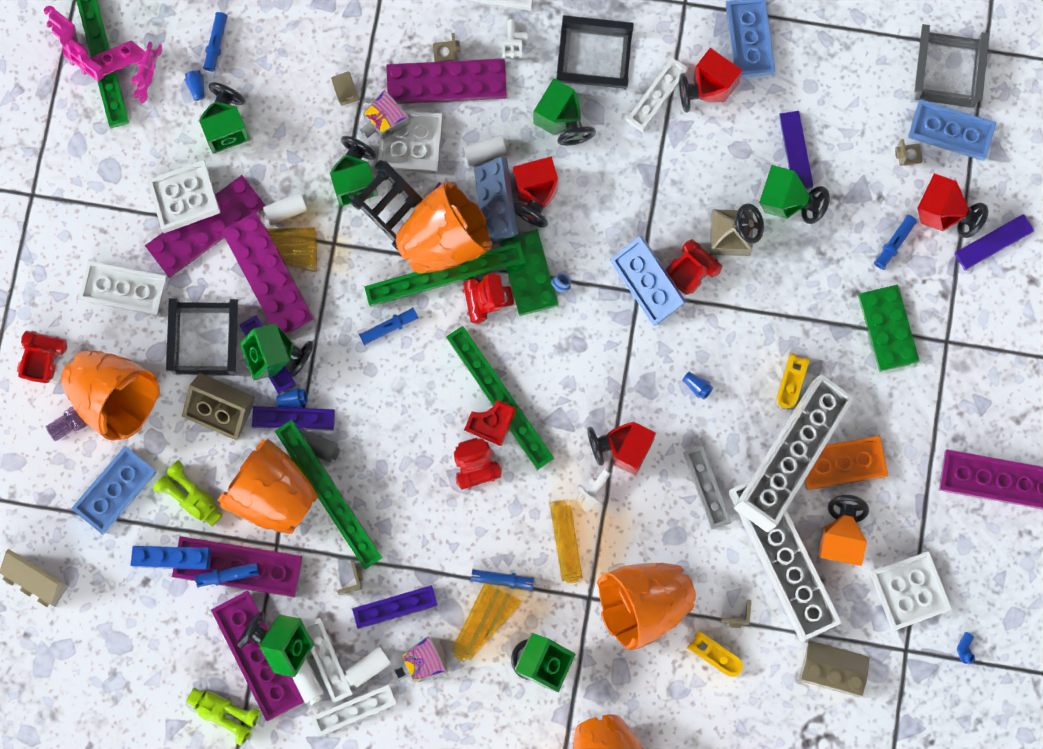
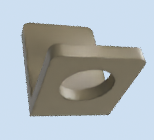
M451 33L452 41L433 43L435 62L457 60L460 44L459 40H455L454 33ZM440 47H447L449 54L441 57L438 54V49Z
M349 71L331 77L341 106L360 100Z
M901 139L897 147H895L896 159H899L900 166L922 163L920 144L905 145L904 139ZM909 149H913L917 153V157L913 160L907 158L906 151Z
M354 560L351 561L357 585L337 590L338 595L362 589L360 581L364 580L361 568H356Z
M748 599L746 601L745 620L721 618L720 623H728V627L741 628V625H749L751 600Z

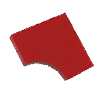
M497 400L494 406L486 412L471 411L464 431L502 446L517 408Z

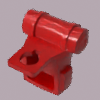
M691 239L683 245V255L678 260L674 259L666 268V272L677 288L685 295H689L698 289L702 284L701 280L707 275L713 278L720 274L723 265L718 262V259L712 257L704 250L700 243Z
M496 273L487 274L481 282L480 279L471 278L463 283V293H465L468 307L467 315L470 317L471 323L480 324L487 320L488 313L499 311L502 307L514 305L511 287L502 286L501 277ZM504 292H505V293L507 294V296H508V300H507L506 302H505Z
M26 330L21 337V344L25 350L23 356H20L18 360V377L33 382L49 383L55 374L56 364L54 362L56 356L63 355L68 347L67 340L58 336L53 337L37 333L36 331Z
M473 438L460 442L458 447H455L454 460L456 466L460 467V472L456 473V484L461 490L471 489L473 486L489 481L494 482L495 479L501 478L502 468L496 461H491L492 451L488 442L484 441V439L478 440Z

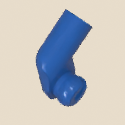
M968 632L964 633L957 646L959 658L965 664H971L975 661V655L971 653L969 648L974 636Z

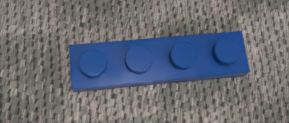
M133 546L130 566L139 568L210 570L212 549Z

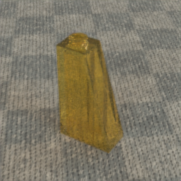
M315 228L267 229L286 265L317 272V232Z
M568 499L548 502L561 580L566 581V583H576L579 578L583 577L571 504Z
M484 583L451 649V652L455 653L453 657L462 662H465L466 659L471 661L521 607L522 601Z

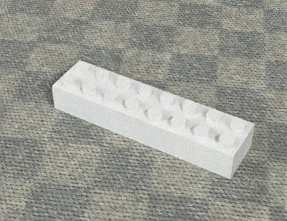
M822 374L814 379L737 501L734 509L766 532L776 527L854 400V397Z
M750 481L730 489L728 494L734 506ZM787 510L778 525L769 532H766L738 512L800 642H805L839 626L842 622Z

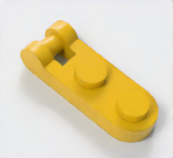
M790 352L776 398L777 404L782 409L788 410L795 406L810 358H800ZM793 364L801 366L800 370L793 369Z
M697 631L694 641L686 647L690 652L728 677H736L742 672L743 664L737 656L700 631ZM702 643L708 645L705 651L699 649Z

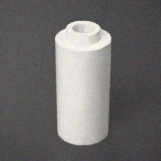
M501 135L463 147L468 166L506 155V150L509 149L507 139H502Z
M298 192L263 207L270 226L307 211V206L310 204L306 195H301Z
M379 646L346 669L347 675L344 678L350 686L355 685L357 688L389 666L391 662Z
M305 659L296 677L292 678L305 704L310 702L311 705H314L322 700L321 696L324 695V692L307 659Z

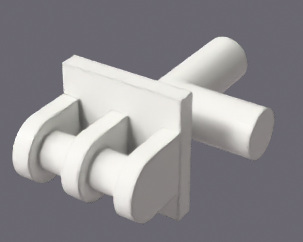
M510 19L507 21L508 40H502V59L509 56L511 58H514V56L522 58V40H528L527 32H515V20Z
M606 469L602 471L597 480L595 478L589 480V484L592 486L589 491L582 487L579 488L581 495L577 501L583 510L589 511L595 503L601 504L595 495L611 474Z

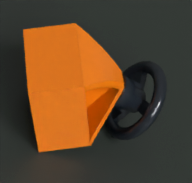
M854 495L836 496L828 503V512L836 520L822 528L818 554L820 558L862 566L867 541L857 522L864 520L868 516L869 506L863 499ZM843 501H852L857 503V505L846 504ZM834 505L840 507L839 514L834 510ZM863 510L860 515L856 516L857 511Z

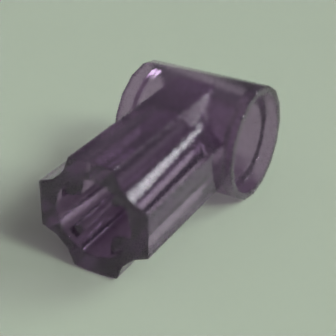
M73 406L68 408L63 413L64 415L45 426L53 441L56 442L72 431H78L87 426Z

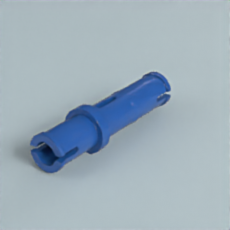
M222 12L215 13L209 45L205 49L206 58L203 69L210 72L215 71L217 58L221 54L220 45L228 17L227 14Z
M911 215L906 216L889 242L883 245L882 252L874 261L876 267L884 270L892 257L898 254L897 250L918 222L916 218Z
M412 307L360 333L359 336L365 346L398 328L399 330L402 329L404 325L419 318Z
M257 562L219 571L213 569V572L195 575L197 588L213 584L218 586L222 582L259 576Z
M472 569L471 575H478L480 577L472 576L471 582L507 586L510 589L515 587L533 590L534 584H527L525 582L533 583L534 577L519 576L516 573L504 574Z

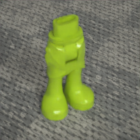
M179 460L168 469L166 474L189 492L188 497L165 475L152 488L157 493L171 495L190 515L200 521L202 520L203 523L207 522L211 527L223 516L217 510L218 506L215 505L214 498L209 493L202 491L184 474V465Z
M195 687L186 700L197 711L198 716L231 731L235 735V742L240 746H243L252 730L225 717L226 712L252 728L257 724L261 714V710L253 708L250 711L243 710L233 705L232 701L216 693L205 690L200 691Z

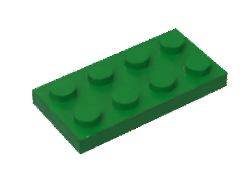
M538 229L519 233L499 242L500 247L520 242L526 263L507 268L519 316L557 307L558 301L554 287L551 284V276Z
M898 284L859 293L860 306L879 372L919 363L920 360Z

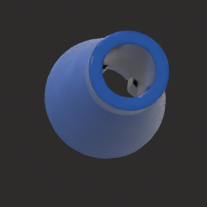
M200 70L185 73L184 81L193 96V100L205 99L204 79Z
M690 371L682 379L697 398L704 400L713 390V386L710 385L711 382L694 375Z
M296 388L277 395V406L302 408L303 405L308 404L306 390Z

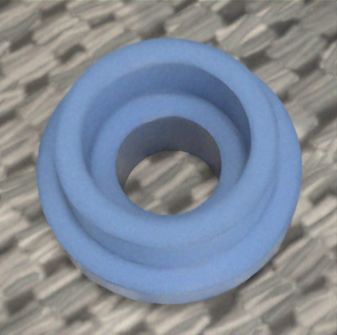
M560 273L553 277L551 284L558 292H568L571 288V279L567 275Z

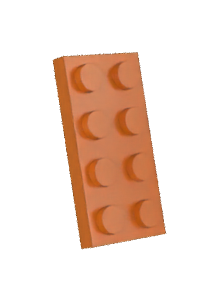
M880 436L826 445L804 480L806 491L888 477Z

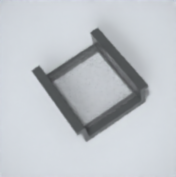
M922 24L914 92H916L915 100L921 99L928 102L974 108L977 101H982L990 33L982 32L979 39L930 33V25Z

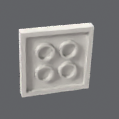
M404 111L409 117L410 124L385 139L380 138L378 161H387L394 170L437 173L443 114Z
M204 160L148 180L163 233L221 213Z
M929 551L870 572L892 632L952 610Z

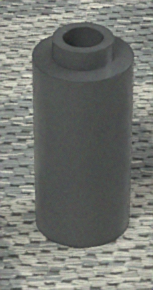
M302 428L299 429L318 458L330 463L338 458L340 449L337 443Z

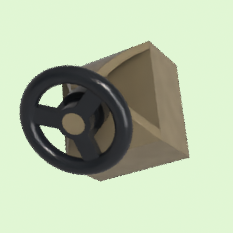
M749 203L743 204L738 210L713 209L711 213L710 255L750 256L753 244L759 242L764 233V221L759 209ZM753 213L756 216L757 222L753 219ZM753 229L758 230L755 237H753Z

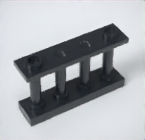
M379 160L375 165L379 170L377 172L378 175L359 196L354 193H349L347 196L351 199L350 203L357 210L361 209L393 241L391 243L392 246L398 250L396 244L397 236L392 231V228L411 208L416 207L423 199L387 161ZM388 179L393 184L391 186L392 189L371 209L364 201L384 180ZM397 194H402L406 198L404 200L405 203L385 224L378 215Z

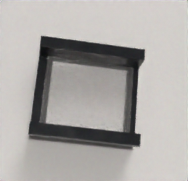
M563 15L556 79L566 83L623 88L627 90L634 23Z
M169 298L166 371H171L173 375H198L199 373L204 375H234V372H236L238 299H230V303L179 302L178 299Z

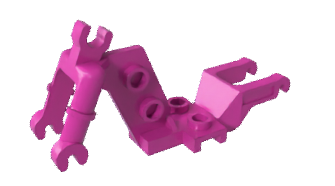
M46 6L44 8V14L47 15L49 13V20L46 23L47 28L52 27V33L60 39V43L63 46V56L69 59L72 66L76 64L81 68L83 75L88 74L99 82L107 74L131 64H138L139 70L137 75H134L131 79L132 85L138 83V88L134 91L133 95L134 98L141 96L140 103L147 101V90L149 84L152 83L156 61L162 53L161 44H159L157 50H152V42H148L147 50L144 51L133 41H128L89 58L86 48L81 43L77 44L78 38L75 25L53 6Z

